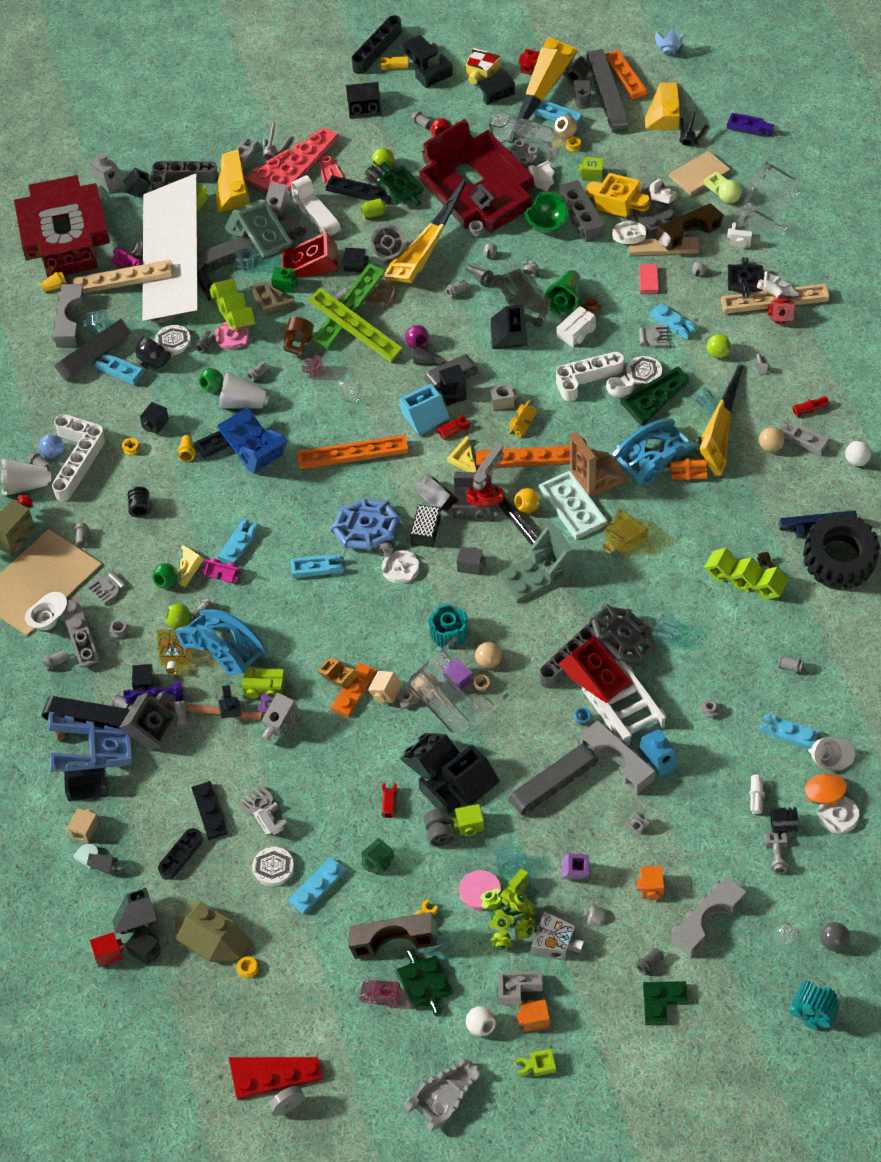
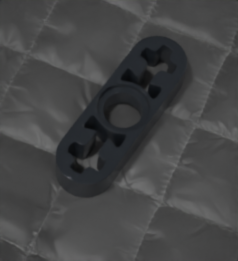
M190 828L186 830L159 863L158 871L163 879L169 880L174 878L202 844V835L198 829ZM196 835L197 840H189V837ZM179 850L186 852V855L182 858L175 857V853ZM171 866L172 871H164L165 867L169 868Z

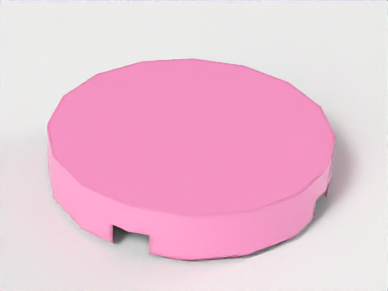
M227 322L222 323V326L217 328L214 334L216 343L226 350L240 349L247 344L250 338L248 327L232 331Z
M473 871L461 880L459 886L460 898L470 909L478 911L487 910L481 906L483 903L481 895L494 889L501 891L500 882L495 875L488 871Z

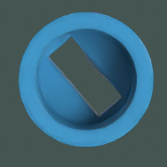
M578 708L574 713V720L577 724L583 725L590 720L591 713L587 708Z

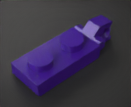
M731 113L727 122V129L772 136L774 133L775 125L765 122L763 118Z

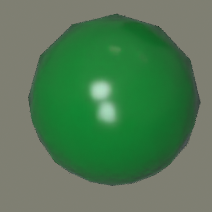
M208 368L202 371L199 377V385L204 391L215 393L223 386V375L217 369Z
M161 563L153 570V582L162 589L172 588L178 582V570L170 563Z

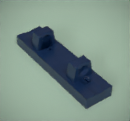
M854 510L780 518L778 527L779 530L795 529L797 538L804 537L805 528L816 525V521L820 518L825 520L827 515L832 514L836 516V513H843L844 516L852 514L857 519V513Z

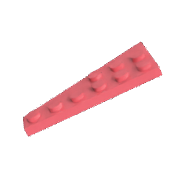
M322 128L310 135L305 142H298L293 149H286L266 161L267 164L264 166L252 169V173L245 174L246 183L268 193L270 182L285 184L289 192L291 190V182L303 177L338 139V133Z

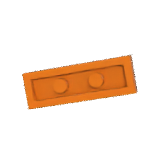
M360 662L355 669L358 676L346 689L343 688L331 706V711L348 718L377 674V669Z

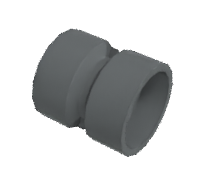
M433 809L424 815L423 820L428 831L427 835L430 845L440 847L451 844L456 839L447 809Z

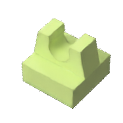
M715 171L704 179V185L719 195V186L727 181V179Z

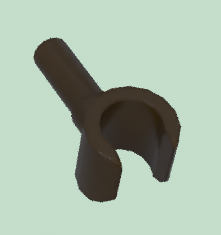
M768 552L758 554L757 560L760 565L766 563L769 568H774Z

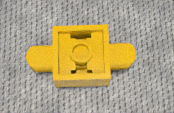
M609 173L602 184L592 181L586 187L588 197L595 199L596 210L627 218L632 209L644 212L650 207L649 196L641 194L640 180Z

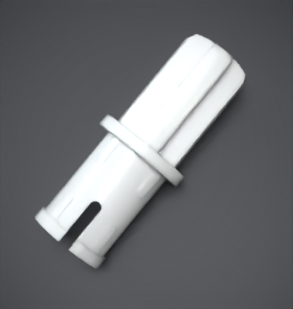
M759 775L751 776V791L749 792L751 811L755 815L763 812V798L765 797V792L763 791L764 777L760 776L759 780Z

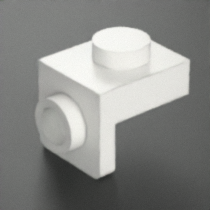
M733 222L732 229L728 228L727 239H730L731 246L750 248L752 232L736 230V223Z

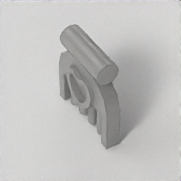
M667 325L649 326L647 330L644 327L639 328L640 346H647L648 344L652 348H669V341L666 340L668 339V333H659L667 332Z
M110 572L108 577H100L87 587L95 595L99 594L97 597H102L100 600L104 605H107L117 598L119 588L123 590L127 585L114 572Z
M262 785L259 786L260 790L256 789V793L260 795L259 797L255 793L251 794L254 799L250 796L247 797L253 803V806L245 799L243 802L249 808L241 801L238 803L252 817H255L254 812L262 808L269 810L272 815L280 809L276 802L273 803L274 800L271 793Z

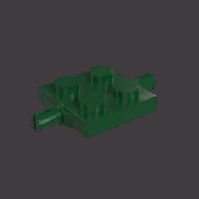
M383 162L380 167L386 173L377 179L380 186L396 204L411 200L416 207L419 206L421 201L416 196L423 193V186L404 165L392 169L386 162Z
M409 950L406 954L411 963L397 968L396 974L411 1008L430 1005L433 1015L437 1016V1013L440 1015L442 1010L438 1002L442 998L452 995V989L436 955L419 960L415 950Z

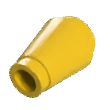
M61 271L59 273L55 272L40 284L44 292L60 289L62 284L68 283Z
M189 435L182 437L177 452L179 458L184 462L193 460L196 455L192 437Z

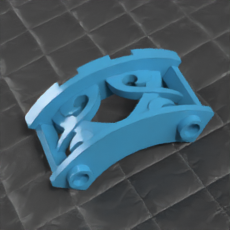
M661 419L643 426L630 435L623 443L618 444L612 456L635 477L634 479L638 483L649 485L666 469L665 465L671 461L692 459L701 445L695 441H690L674 425L676 422L674 419ZM648 439L666 441L664 451H648L645 453ZM631 451H633V453L630 454L629 459L635 460L629 463L625 458L629 455ZM638 464H639V466H640V470H641L640 472H638V471L634 468V467H636Z
M201 610L199 612L200 616L188 626L175 630L183 648L208 650L213 654L212 657L224 668L228 676L243 673L251 663L267 652L262 639L245 622L232 614L220 610ZM214 630H224L232 634L235 642L227 639L222 640L216 635Z

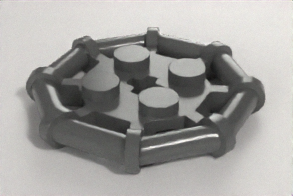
M609 604L603 605L601 610L590 618V624L593 626L595 636L614 657V660L642 665L645 659L656 650L650 634L651 627L643 623L629 608L622 609L611 607ZM639 646L644 648L642 652L638 648Z

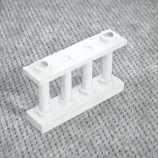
M621 660L619 661V666L631 680L629 687L619 692L608 703H605L583 687L582 691L616 737H620L626 746L631 745L632 734L652 723L657 722L661 729L664 728L666 715L663 709L657 707L635 677L632 667ZM633 693L640 699L639 702L619 712L613 711L611 708V704ZM644 707L651 714L629 727L624 726L621 722V719Z

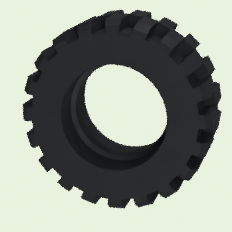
M836 513V516L830 514L825 516V520L820 518L816 521V525H812L803 550V561L805 566H808L807 571L810 575H815L814 579L817 582L822 581L824 586L829 587L833 585L835 586L834 589L840 590L841 586H845V589H852L853 584L857 587L863 581H867L870 578L879 557L880 543L877 540L876 532H871L872 527L869 523L864 524V520L860 517L856 519L852 514L844 516L843 513ZM832 541H844L851 544L857 550L859 557L849 562L836 561L828 556L823 546Z

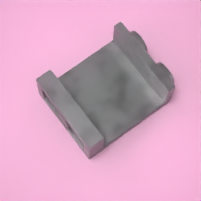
M454 472V495L459 500L452 505L453 518L460 520L467 518H476L478 520L491 518V506H476L467 501L466 492L467 490L470 491V488L473 486V477L476 472ZM488 476L485 482L486 484L491 485V487L492 476Z

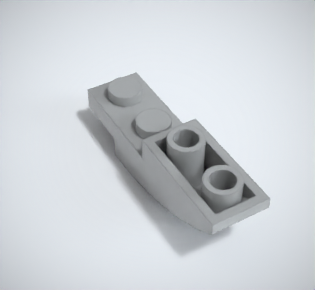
M78 596L67 599V606L63 616L80 667L82 668L98 663L99 658Z

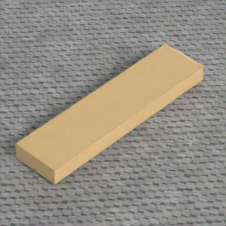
M683 237L682 245L670 251L663 247L656 239H644L639 243L628 244L630 256L699 253L698 237Z

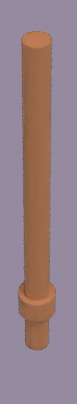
M168 699L166 703L167 709L174 710L173 701ZM185 703L186 711L220 715L219 707ZM241 710V716H238V718L262 720L263 713Z

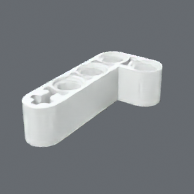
M306 175L291 182L294 203L298 204V208L303 214H306L310 222L316 225V229L321 234L327 232L330 236L340 232L341 227L337 219L314 194L311 179Z
M612 352L559 366L556 370V384L562 398L566 401H574L578 397V385L621 374L624 367V357L619 352Z

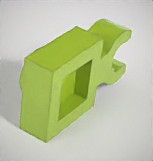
M521 868L509 882V887L501 893L502 903L508 906V895L513 894L515 889H520L522 893L527 889L529 885L527 871Z
M551 1049L532 1052L528 1060L523 1057L516 1059V1066H525L524 1069L518 1070L520 1077L528 1075L530 1071L534 1072L535 1077L556 1072Z

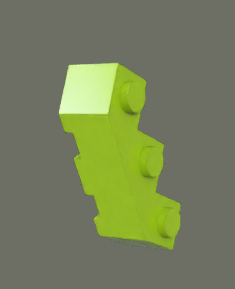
M235 279L215 282L211 285L210 295L214 298L219 311L232 331L256 324L252 307H246L243 292L238 293Z
M727 548L713 551L704 567L715 580L720 582L727 580L734 583V587L747 592L749 590L756 591L760 597L765 599L780 597L789 580L778 567L763 570L752 557L737 560Z

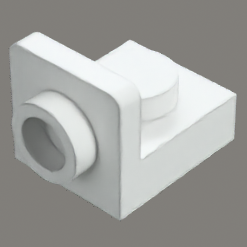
M662 179L654 181L649 189L651 200L671 203L676 199V191H671L669 188H661Z
M265 808L253 813L266 834L273 833L275 835L284 829L283 825L287 823L285 819H282L274 824L273 815L269 810H265Z

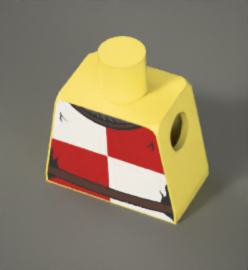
M472 48L466 64V76L469 77V82L476 84L478 80L481 81L494 76L501 68V55Z

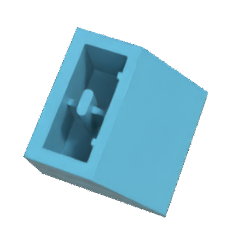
M432 384L400 398L401 413L418 436L450 421L443 400Z

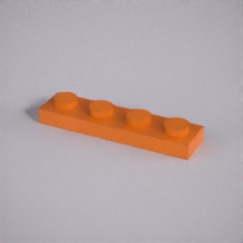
M616 50L606 53L610 69L630 98L635 99L647 95L646 88L621 52Z

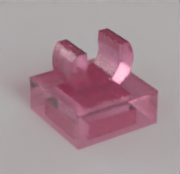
M315 355L313 359H305L306 365L309 366L302 365V371L309 373V378L313 380L318 378L323 368L322 356Z

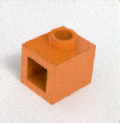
M662 866L641 867L640 879H637V890L642 891V899L657 900L664 896Z
M545 999L539 1001L528 1000L520 1005V1013H516L518 1025L523 1026L524 1033L550 1028V1018Z

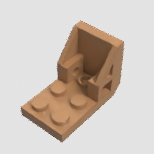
M577 432L570 434V470L588 495L596 496L627 481V476L609 452L590 450L586 440L583 437L581 438Z

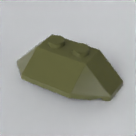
M187 901L174 916L176 940L209 962L238 961L243 958L253 945V942L233 921L201 901Z

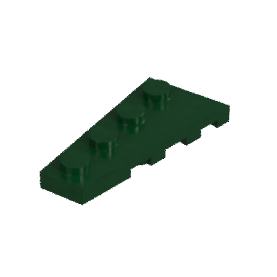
M677 366L622 397L620 404L643 426L689 382V376Z

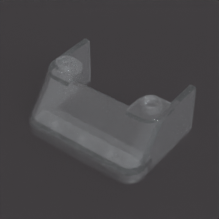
M453 637L410 677L409 686L454 736L464 737L496 710L509 694L506 692L495 703H492L485 696H478L471 701L445 673L451 666V658L445 651L457 640L456 637Z

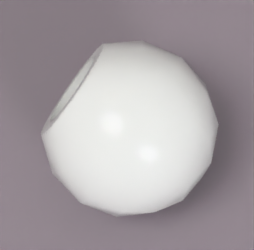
M854 441L847 446L845 456L851 465L863 466L871 458V449L864 442Z
M477 1006L468 1012L466 1026L471 1034L478 1037L486 1036L495 1028V1015L489 1008Z

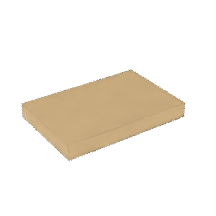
M707 151L670 172L669 177L692 196L706 188L704 185L705 178L715 171L725 177L730 174V169L710 151Z

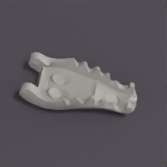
M462 1057L459 1063L451 1069L447 1068L443 1072L440 1071L436 1077L432 1076L423 1082L413 1097L404 1105V1108L408 1112L417 1109L430 1121L426 1128L430 1132L435 1131L453 1116L470 1086L479 1078L481 1073L479 1067L472 1061Z

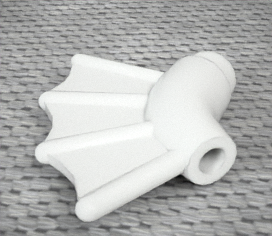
M546 161L536 167L534 165L529 166L528 171L533 175L535 188L543 192H549L550 186L554 184L552 176L555 173L550 167V161Z
M768 271L765 272L764 280L760 279L757 283L758 289H762V291L768 292L777 298L799 296V293L792 288V284L786 283L780 276H774L768 273Z

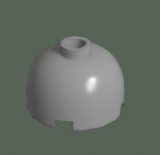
M390 224L376 228L370 240L374 254L386 260L399 256L405 244L404 235L401 230Z

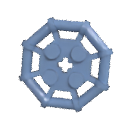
M364 497L360 501L345 508L341 507L338 510L339 514L335 523L331 526V531L341 541L342 547L371 551L372 548L379 546V544L394 539L397 526L401 522V516L396 514L390 506V502L386 500H368ZM384 511V512H386L388 515H387V516H384V515H382L381 513ZM387 523H391L388 530L384 528ZM343 530H348L349 534L346 536ZM355 538H357V539H365L366 542H364V541H356V540H354V539H355Z

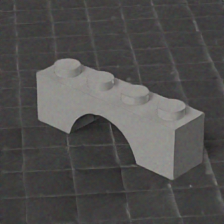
M62 284L61 291L58 292L59 304H56L57 317H54L55 331H52V341H55L57 348L78 347L79 331L77 323L68 320V318L74 311L83 308L85 293L82 284Z
M597 720L580 734V745L585 744L596 756L612 755L623 763L625 767L623 783L636 795L654 781L655 771L653 766L648 762L645 763L635 750L628 748L625 742L620 737H616L608 726L602 725Z
M725 877L722 882L718 881L713 886L712 892L708 896L704 895L698 903L699 906L695 910L691 909L681 924L678 923L671 931V943L691 958L705 944L706 934L701 926L704 919L714 913L732 915L745 901L746 891L728 877Z

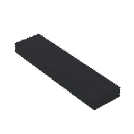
M331 175L326 184V191L367 201L380 198L386 205H389L392 200L382 187Z

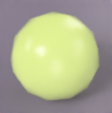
M734 180L723 182L718 189L719 198L727 204L737 202L742 194L740 184Z

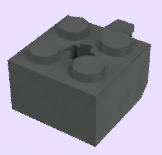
M163 691L156 698L148 693L138 696L119 728L150 751L161 747L177 720V715L167 709L168 707L166 706L171 695Z

